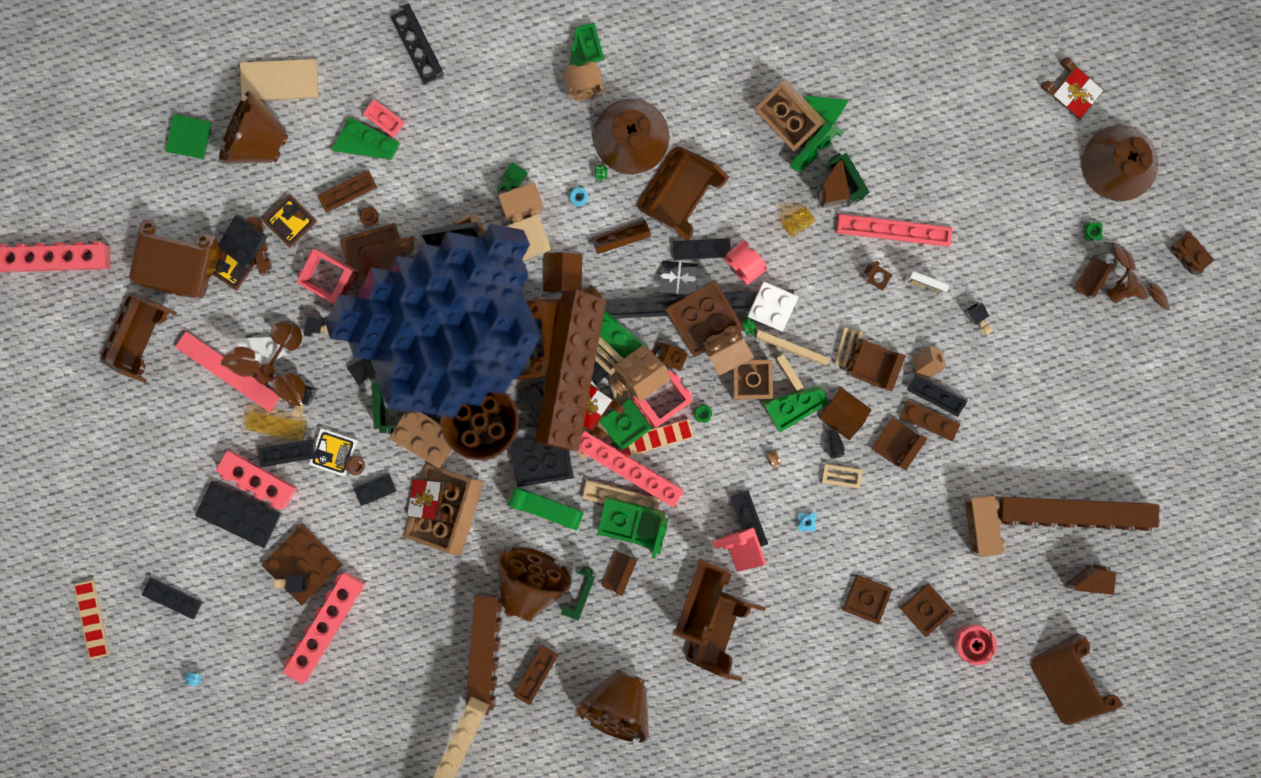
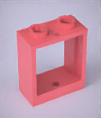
M313 249L307 255V262L304 268L299 271L296 283L335 304L338 295L347 296L359 271L321 249ZM321 258L344 270L332 294L310 282Z
M671 370L668 371L671 378L669 381L684 402L664 417L659 419L645 399L639 401L635 396L631 398L653 430L693 401L690 391L686 387L683 388L680 384L681 379L675 372L672 373Z

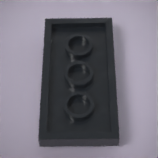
M211 481L195 516L262 548H266L282 513L215 481Z

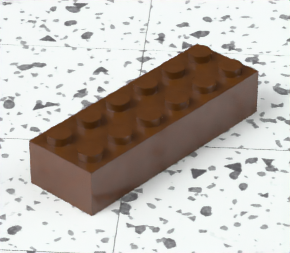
M477 593L474 598L465 708L470 698L473 697L489 705L485 713L488 716L490 711L494 710L496 696L493 695V691L497 688L498 676H494V672L499 667V657H496V652L500 649L501 638H497L498 632L502 629V619L499 618V613H502L503 606L501 594Z

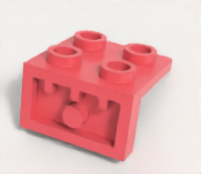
M754 528L728 534L712 541L714 549L722 547L725 550L729 548L737 572L766 565Z

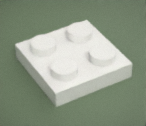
M763 281L747 316L783 332L798 300V295Z

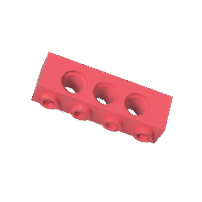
M233 451L225 453L216 469L220 473L219 477L222 479L236 482L238 488L254 492V497L262 501L263 499L270 501L269 505L278 510L280 508H287L298 489ZM239 466L243 469L241 477H238L235 473L236 468ZM254 476L260 479V484L257 487L252 483ZM271 485L277 489L275 496L269 494V487Z

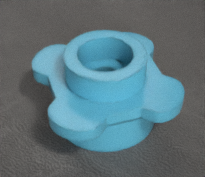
M800 513L798 515V530L801 532L805 530L816 531V514Z

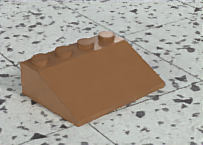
M426 464L421 480L457 484L456 491L443 490L440 513L451 514L452 519L451 522L410 517L404 538L448 554L462 556L484 482Z

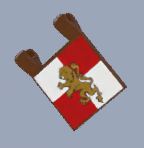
M1066 57L1060 62V65L1070 73L1057 88L1052 82L1046 81L1041 85V89L1050 94L1080 120L1104 90L1079 69L1069 57Z
M591 385L583 426L604 440L607 437V433L597 427V425L609 408H612L619 414H622L625 408Z
M412 479L407 517L451 522V514L440 513L443 490L456 491L457 484Z

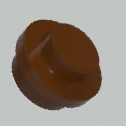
M366 207L360 213V220L366 226H373L379 220V213L373 207Z

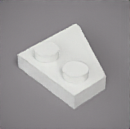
M271 337L236 339L239 346L248 347L255 352V360L259 361V368L263 364H269L280 347V344H276ZM283 347L276 360L288 354L285 347Z

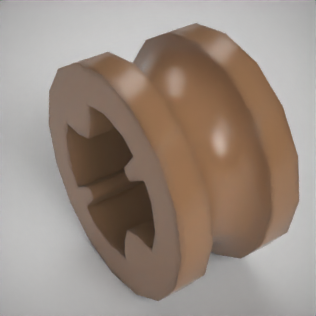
M617 377L613 383H609L620 396L623 395V391L628 390Z
M773 450V453H766L773 469L776 465H782L776 450Z

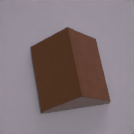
M565 252L544 254L543 292L562 293L563 290H578L582 292L583 255Z
M840 387L819 416V419L834 430L837 429L842 436L850 440L864 425L872 409Z

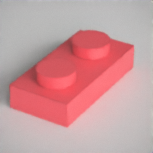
M375 99L363 113L367 119L392 138H395L405 125L404 121Z

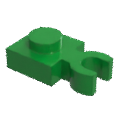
M511 162L501 177L505 180V183L500 184L497 191L500 192L502 188H507L508 191H511L513 186L519 188L528 172Z

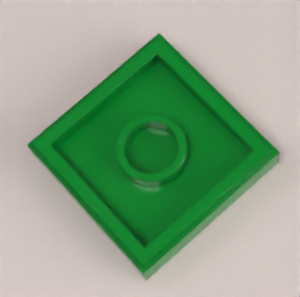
M173 114L166 152L205 160L212 122Z
M631 398L620 404L625 408L622 414L612 410L600 421L621 451L652 429Z

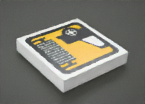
M915 271L906 275L905 282L938 295L947 292L949 287L944 282Z
M321 428L316 441L318 459L310 460L309 465L346 477L348 472L345 470L344 464L348 457L354 455L358 440Z

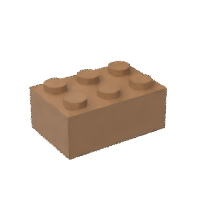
M787 80L781 82L754 109L793 151L805 143L826 122Z
M405 411L389 438L437 468H442L452 451L444 439L440 422L421 412Z
M993 495L964 497L972 555L984 557L1003 554L1002 549H1005L1003 537H1000L1002 522L997 515L999 510L998 499H995Z

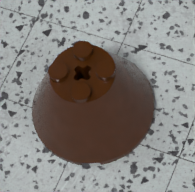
M247 91L244 95L247 96L246 100H240L223 139L226 143L224 149H220L218 161L222 164L271 163L272 161L276 163L280 157L279 149L281 144L285 145L288 134H286L285 127L253 92Z
M624 99L611 104L601 113L594 128V145L598 156L609 168L621 174L636 175L651 170L660 163L669 146V128L664 116L655 106L639 99Z
M1118 125L1101 130L1088 142L1082 156V170L1086 182L1095 193L1112 201H1129L1141 196L1152 186L1158 173L1159 161L1153 143L1143 132L1129 126Z
M488 391L481 405L462 403L455 417L441 416L440 424L446 443L455 453L469 460L483 461L495 458L509 448L518 431L519 415L514 401L507 393Z
M516 546L512 547V550L506 551L504 549L498 556L497 565L502 606L505 608L504 613L508 616H517L526 621H533L537 615L564 595L571 587L572 577L564 565L561 568L555 563V558L542 551Z
M616 670L615 673L611 674L581 700L575 708L576 714L582 720L587 718L591 721L590 726L609 736L628 742H633V739H640L639 743L646 742L649 737L645 681L639 677L632 678L627 676L622 670Z

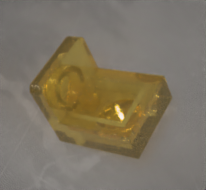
M804 206L786 218L782 225L790 237L793 238L814 224L816 220L808 208Z

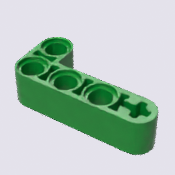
M513 486L506 504L511 508L531 513L577 531L584 512L516 486Z

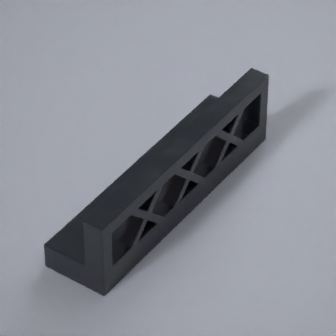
M408 3L402 6L404 10L390 17L424 85L445 74ZM407 15L409 19L407 28L399 26L396 19ZM408 32L417 35L415 45L407 42ZM416 49L425 51L424 61L415 59ZM425 65L432 67L436 74L425 79L423 75Z

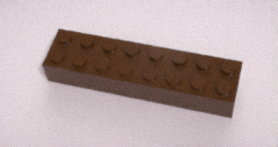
M578 290L562 291L534 443L562 450L579 451L606 299Z
M995 496V499L999 501L997 515L1004 525H1016L1017 521L1020 525L1035 526L1036 522H1038V525L1055 527V523H1057V526L1074 528V524H1077V527L1094 529V525H1096V528L1113 529V526H1115V529L1133 530L1134 527L1135 530L1152 531V528H1159L1160 504Z

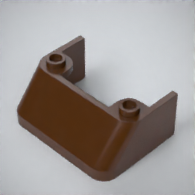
M128 293L101 352L100 362L119 374L146 383L147 379L141 376L146 369L145 362L141 357L156 323L162 324L168 319L169 313L176 316L177 312L136 293Z
M561 299L526 300L533 318L541 319L544 357L536 358L531 362V374L519 375L514 380L546 378Z
M700 558L697 561L698 567L678 624L673 630L672 635L702 645L704 640H709L712 632V629L709 628L723 586L724 584L728 585L732 574L728 573V568Z
M722 591L709 626L712 629L709 640H704L702 645L688 641L685 650L686 660L719 677L742 682V677L730 672L732 657L725 653L736 617L745 618L750 613L751 608L765 611L766 607Z

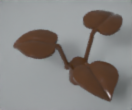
M1112 242L1111 245H1113L1116 258L1126 268V273L1116 282L1117 285L1108 291L1109 298L1115 304L1131 296L1147 300L1149 298L1148 292H1150L1152 298L1161 307L1169 311L1168 299L1163 289L1154 282H1151L1149 284L1150 287L1146 288L1138 276L1131 271L1136 269L1131 254L1123 246Z
M279 322L272 327L270 332L271 338L276 344H280V347L269 364H263L259 368V361L255 360V352L244 346L233 348L222 359L221 365L242 377H249L255 373L258 383L265 385L273 382V390L281 399L300 407L302 405L305 393V385L302 379L291 373L285 374L284 377L281 375L274 376L275 370L272 366L283 347L294 351L300 346L302 333L294 322Z

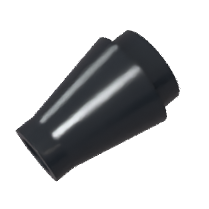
M838 430L827 431V454H829L830 459L845 456L846 449Z

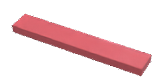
M838 214L836 233L950 247L953 228Z
M185 332L175 348L268 412H271L280 400V397L266 385L258 383L253 376L242 377L222 366L221 361L224 357L189 332Z

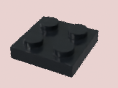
M236 214L218 245L222 251L241 266L249 268L268 236L244 217Z

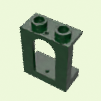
M839 152L830 158L826 170H829L839 161L843 160L846 179L854 191L853 194L849 195L850 199L846 202L848 207L864 199L870 191L847 152L843 155Z
M379 382L371 383L373 427L378 429L379 433H393L396 425L386 426L384 397Z
M582 566V569L578 567L576 571L577 574L587 577L577 607L564 603L561 615L577 621L580 619L596 576L593 573V569Z

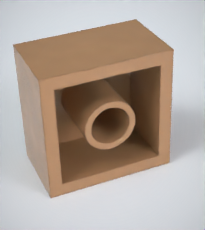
M535 182L498 195L509 222H519L524 220L523 217L529 214L531 217L542 213L541 210L544 209Z
M738 325L727 327L722 333L712 335L703 342L719 376L754 358Z
M642 345L613 366L619 380L639 401L671 380L665 364L645 345Z
M749 360L732 369L733 400L773 399L772 360Z

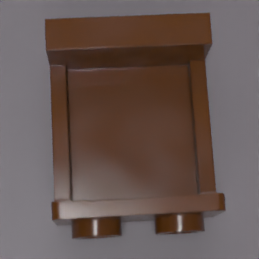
M858 339L852 348V358L846 364V375L883 390L893 391L906 355L895 353L868 342L866 339Z

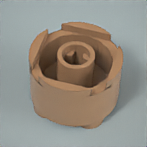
M587 62L584 66L578 67L570 65L565 68L566 72L563 73V80L568 100H571V97H575L576 101L588 100L597 97L596 93L598 92L604 93L600 67L596 66L595 62Z

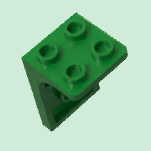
M606 496L597 534L643 546L652 553L651 558L655 559L656 554H661L669 519L665 518L666 511Z

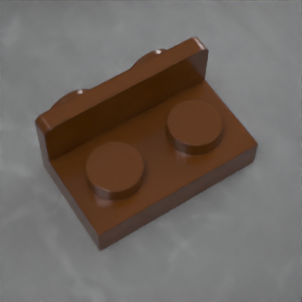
M1190 231L1171 246L1174 256L1179 260L1182 259L1186 264L1185 268L1191 274L1199 275L1203 273L1204 269L1215 260Z

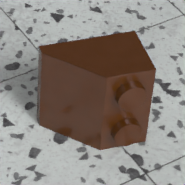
M843 160L835 165L820 187L819 192H817L818 203H822L823 208L845 204L850 199Z
M1093 564V567H1086L1068 581L1065 587L1075 591L1114 595L1117 572L1111 571L1109 566Z

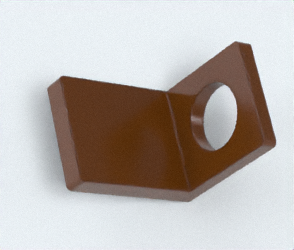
M875 261L873 264L869 263L863 272L866 274L863 279L883 291L892 274L879 267L880 262ZM878 272L885 275V281L881 284L876 283L874 280V276Z
M656 341L652 353L656 356L657 350L662 347L663 351L657 358L663 364L681 371L688 354L671 345Z

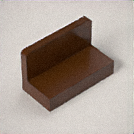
M1093 256L1073 289L1088 299L1094 298L1114 267V264H1107Z
M616 551L602 587L623 596L637 559Z

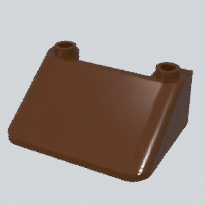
M675 147L670 151L639 199L638 209L681 238L689 241L693 235L694 228L687 220L709 186L719 189L725 185L729 176L716 163L683 147Z
M143 219L139 226L129 273L131 282L136 285L189 298L199 297L203 293L221 256L216 236L202 234L197 237L195 244H190L155 235L157 230L155 223L151 220Z
M415 236L363 247L360 251V258L365 279L371 268L389 271L396 256L401 257V255L411 253L415 246Z
M1079 633L1040 653L1031 661L1032 670L1057 716L1065 725H1073L1123 706L1120 698L1114 694L1100 696L1080 659L1089 653L1090 643L1086 636Z

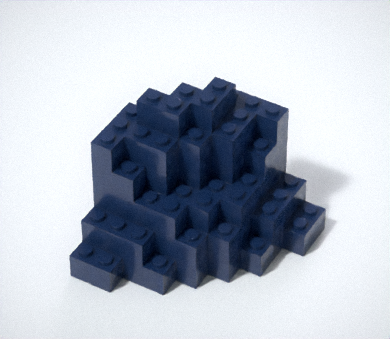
M489 223L482 238L446 232L439 247L421 244L414 259L396 256L389 271L371 268L357 297L338 295L325 323L329 337L334 340L348 341L353 357L372 360L387 409L455 417L462 403L481 405L488 391L506 393L512 381L518 378L541 337L521 290L529 275L522 260L530 246L525 231Z

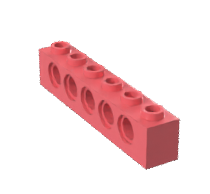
M93 241L92 245H85V242H73V245L68 246L62 242L53 243L54 246H46V243H34V247H27V244H15V247L0 244V273L111 269L110 246L105 245L102 241ZM71 251L73 254L72 259L67 261L66 255ZM91 251L92 257L86 260V253ZM50 252H52L53 259L51 261H48L47 256ZM14 253L15 259L10 263L9 256ZM30 253H33L34 259L29 262L28 256Z
M583 430L579 451L674 508L684 492L681 487L587 430Z
M348 572L337 576L334 581L335 588L333 591H328L324 598V601H326L322 608L319 607L313 616L316 618L313 624H308L304 630V634H306L302 641L299 640L293 649L296 651L293 657L289 656L283 665L285 667L283 673L302 685L307 682L366 584ZM340 589L347 591L348 596L346 599L339 596ZM330 605L337 608L338 612L336 615L330 614ZM320 622L327 624L326 632L319 629ZM310 639H315L317 641L316 648L310 647ZM300 655L307 658L306 665L299 662Z

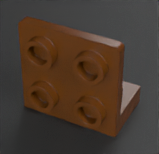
M891 418L871 449L901 470L906 471L927 441V438L915 433L895 418Z

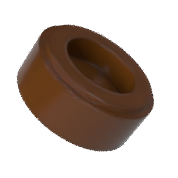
M352 455L346 459L344 467L349 474L359 475L365 468V462L361 457Z

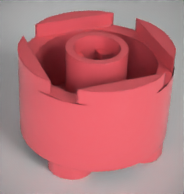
M742 240L725 255L723 260L729 267L735 270L734 274L737 278L748 285L768 268L760 255L755 250L748 249L750 245L745 240Z
M967 624L957 630L954 637L955 652L961 659L972 665L986 664L997 649L994 635L988 629L978 624ZM974 641H977L978 644L975 645V648L972 647Z

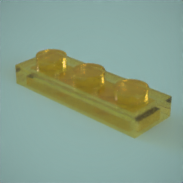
M249 411L245 430L303 441L307 423Z

